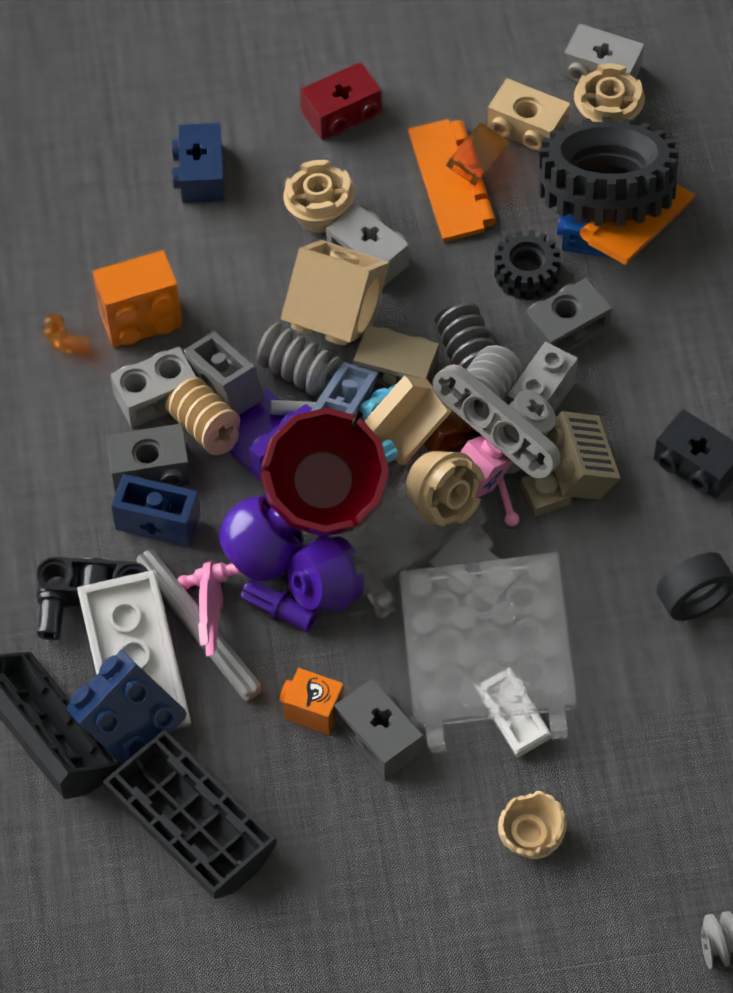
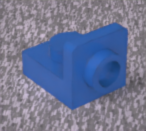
M574 215L560 216L557 235L563 236L562 250L599 257L605 256L603 252L590 246L589 242L583 240L580 236V230L591 220H584L582 223L574 221Z

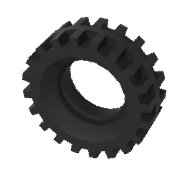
M602 117V122H592L588 118L582 119V124L574 125L571 122L564 124L563 131L553 129L550 131V138L544 137L542 140L539 158L540 198H545V206L548 208L557 207L558 215L562 217L568 214L574 215V221L579 223L589 219L594 220L597 226H603L604 221L615 222L616 226H625L626 220L633 219L637 224L645 222V216L648 214L656 218L661 215V208L669 209L672 206V199L676 197L679 150L675 149V141L673 139H665L666 133L662 130L650 131L651 125L649 124L632 125V120L623 119L622 122H611V117Z

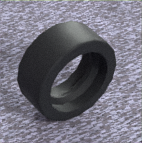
M702 553L684 560L668 571L657 584L656 593L673 620H691L707 614L729 598L733 592V574L719 553Z

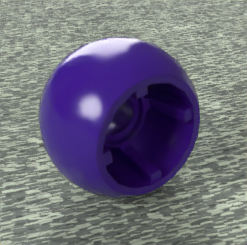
M266 496L247 498L232 507L226 514L220 527L219 541L224 553L242 574L255 581H271L285 575L291 557L304 547L302 531L291 528L268 504Z

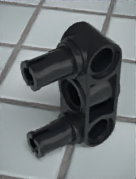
M50 557L43 560L36 570L38 582L36 597L38 598L37 602L41 605L37 636L44 640L60 639L64 608L67 606L81 607L77 587L147 572V568L137 562L106 560L95 557L84 559ZM54 577L65 578L58 585L52 586L47 584Z

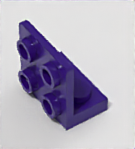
M269 389L262 391L265 398L263 401L239 415V438L234 448L228 451L261 482L260 473L262 470L260 467L269 439L294 415L312 410L311 407L305 404L296 412L292 411L286 416L270 415V401L280 399Z

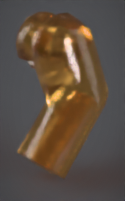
M48 314L44 318L42 334L55 351L81 355L88 354L90 346L89 337L70 335L63 326V317L59 314Z

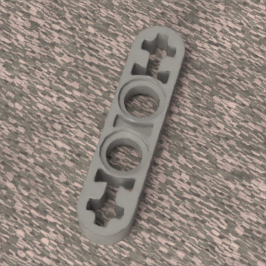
M452 364L435 375L433 390L436 396L533 478H544L559 466L561 455L556 445L468 370L460 365ZM451 377L456 380L455 390L449 388V378ZM470 391L472 394L463 401L462 398L467 395L466 392ZM475 400H482L488 405L490 410L488 418L481 417L475 412ZM504 425H512L519 433V441L517 443L506 439L503 433ZM530 442L531 445H529L526 448L527 450L523 452L521 450V447H523L526 443ZM540 452L545 456L542 465L536 461Z

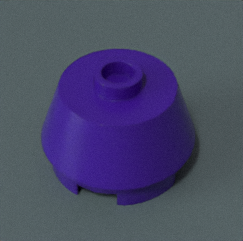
M317 536L291 557L287 569L288 583L294 598L302 607L309 610L343 612L350 606L351 602L361 598L364 590V573L357 574L355 563L351 557V554L357 552L345 538L340 536L332 538Z

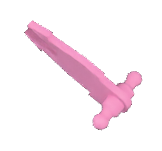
M213 561L203 564V568L196 569L194 574L182 575L177 579L185 590L196 585L200 587V623L198 625L200 646L206 645V657L214 655L218 645L216 640L220 622V608H223L221 582L228 581L232 575H242L233 564L226 565L223 562L217 564Z

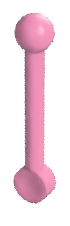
M502 477L498 487L506 511L504 521L508 526L514 527L519 523L520 518L513 511L504 477Z

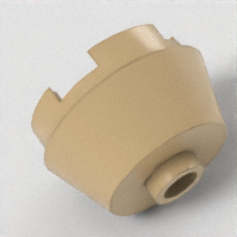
M613 63L597 65L596 71L589 73L585 77L584 75L581 76L574 92V101L582 119L590 118L592 122H602V117H611V122H622L623 119H630L633 122L642 110L645 102L641 80H636L633 76L626 73L627 68L625 66Z
M313 160L300 165L301 171L296 173L291 179L287 178L283 199L287 209L303 228L311 232L325 233L327 227L351 208L355 197V186L345 169L342 172L340 169L332 167L328 160Z
M431 451L422 455L411 467L406 480V492L422 518L429 524L445 527V524L454 521L461 524L470 518L480 504L481 499L477 498L476 494L479 488V481L484 480V474L472 458L465 453Z

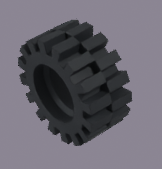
M520 230L516 231V238L509 234L505 236V243L500 241L498 250L495 251L494 278L496 277V283L499 287L503 286L504 293L508 295L513 290L514 298L520 299L521 294H526V300H533L534 293L537 294L538 298H542L545 296V290L550 293L554 289V284L557 285L559 281L561 257L559 247L555 248L556 242L552 238L546 242L547 235L542 232L539 237H535V230H529L528 236H523V231ZM521 259H532L540 263L541 267L534 271H523L516 268L513 264Z

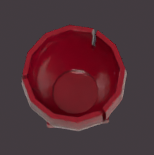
M326 407L294 415L269 439L260 467L262 470L260 477L268 504L291 528L322 537L354 531L355 527L360 528L382 505L390 471L381 439L361 418H359L357 425L353 427L356 415Z

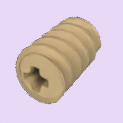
M192 377L186 379L169 394L165 403V410L179 424L182 423V427L208 453L221 455L234 448L239 438L240 416L234 410H231V407L226 402H223V399L218 394H215L201 378Z

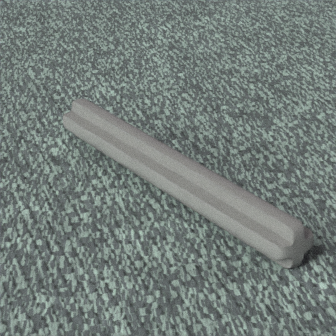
M146 550L137 557V563L144 565L148 571H156L161 597L200 644L199 606L155 551ZM218 631L217 648L214 655L209 657L243 700L250 701L262 691L261 684ZM206 645L201 646L206 652Z

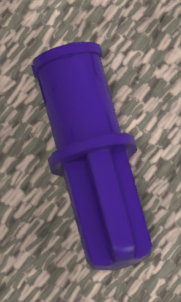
M249 580L241 593L243 601L269 613L271 619L275 621L278 618L304 630L306 633L311 631L319 614L318 610H309L302 607L296 600L289 597L288 592L283 591L279 593L255 580Z

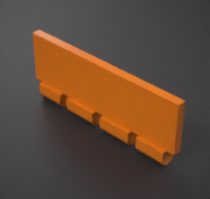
M449 119L409 128L408 134L443 243L484 233L485 228L494 226L497 220L491 202L488 199V193L482 175L479 172V166L473 148L470 145L464 121L455 120L449 122Z
M677 184L676 197L672 199V206L669 209L661 208L660 216L655 218L648 214L645 216V222L638 224L633 219L626 220L625 226H616L615 222L604 221L603 226H597L595 221L591 220L580 230V236L583 240L589 242L590 246L626 265L694 200L696 194Z

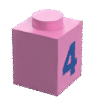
M483 436L469 440L460 452L470 456L484 474V480L479 481L477 498L493 491L513 463L511 459Z

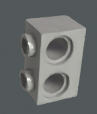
M180 346L169 351H160L149 359L134 365L123 366L118 371L110 374L114 396L131 428L168 414L165 410V403L169 394L186 379L196 377Z

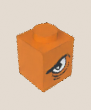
M298 668L293 680H286L281 690L279 702L283 703L284 719L330 735L335 723L334 705L344 698V685L336 680Z

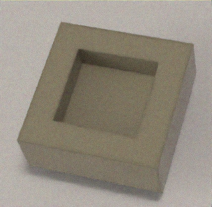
M555 471L540 479L533 478L530 475L521 478L520 486L535 517L571 505V497L562 495Z

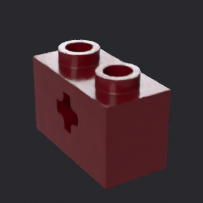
M359 62L301 88V113L319 138L323 140L331 135L340 134L345 129L362 121L370 120L377 114L382 113V89L364 65Z

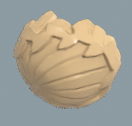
M536 791L534 794L530 793L526 796H519L510 800L499 818L498 833L501 842L513 853L529 859L544 858L556 851L562 843L567 828V815L561 802L555 801L552 795Z

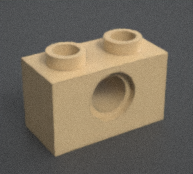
M506 78L488 106L487 130L494 132L500 137H506L526 145L532 150L540 151L542 140L544 137L550 138V131L553 129L563 131L564 124L569 123L570 103Z

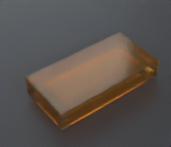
M480 122L451 156L446 166L476 186L505 150L509 141Z

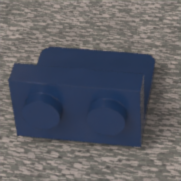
M122 649L116 655L109 657L103 662L99 673L88 685L80 687L73 694L70 704L66 707L67 711L79 725L123 764L164 729L171 734L187 716L186 710Z

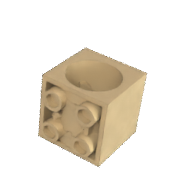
M324 240L300 247L281 320L290 322L291 328L299 332L312 333L314 330L326 334L325 339L339 345H346L347 342H352L362 337L367 325H373L390 262Z

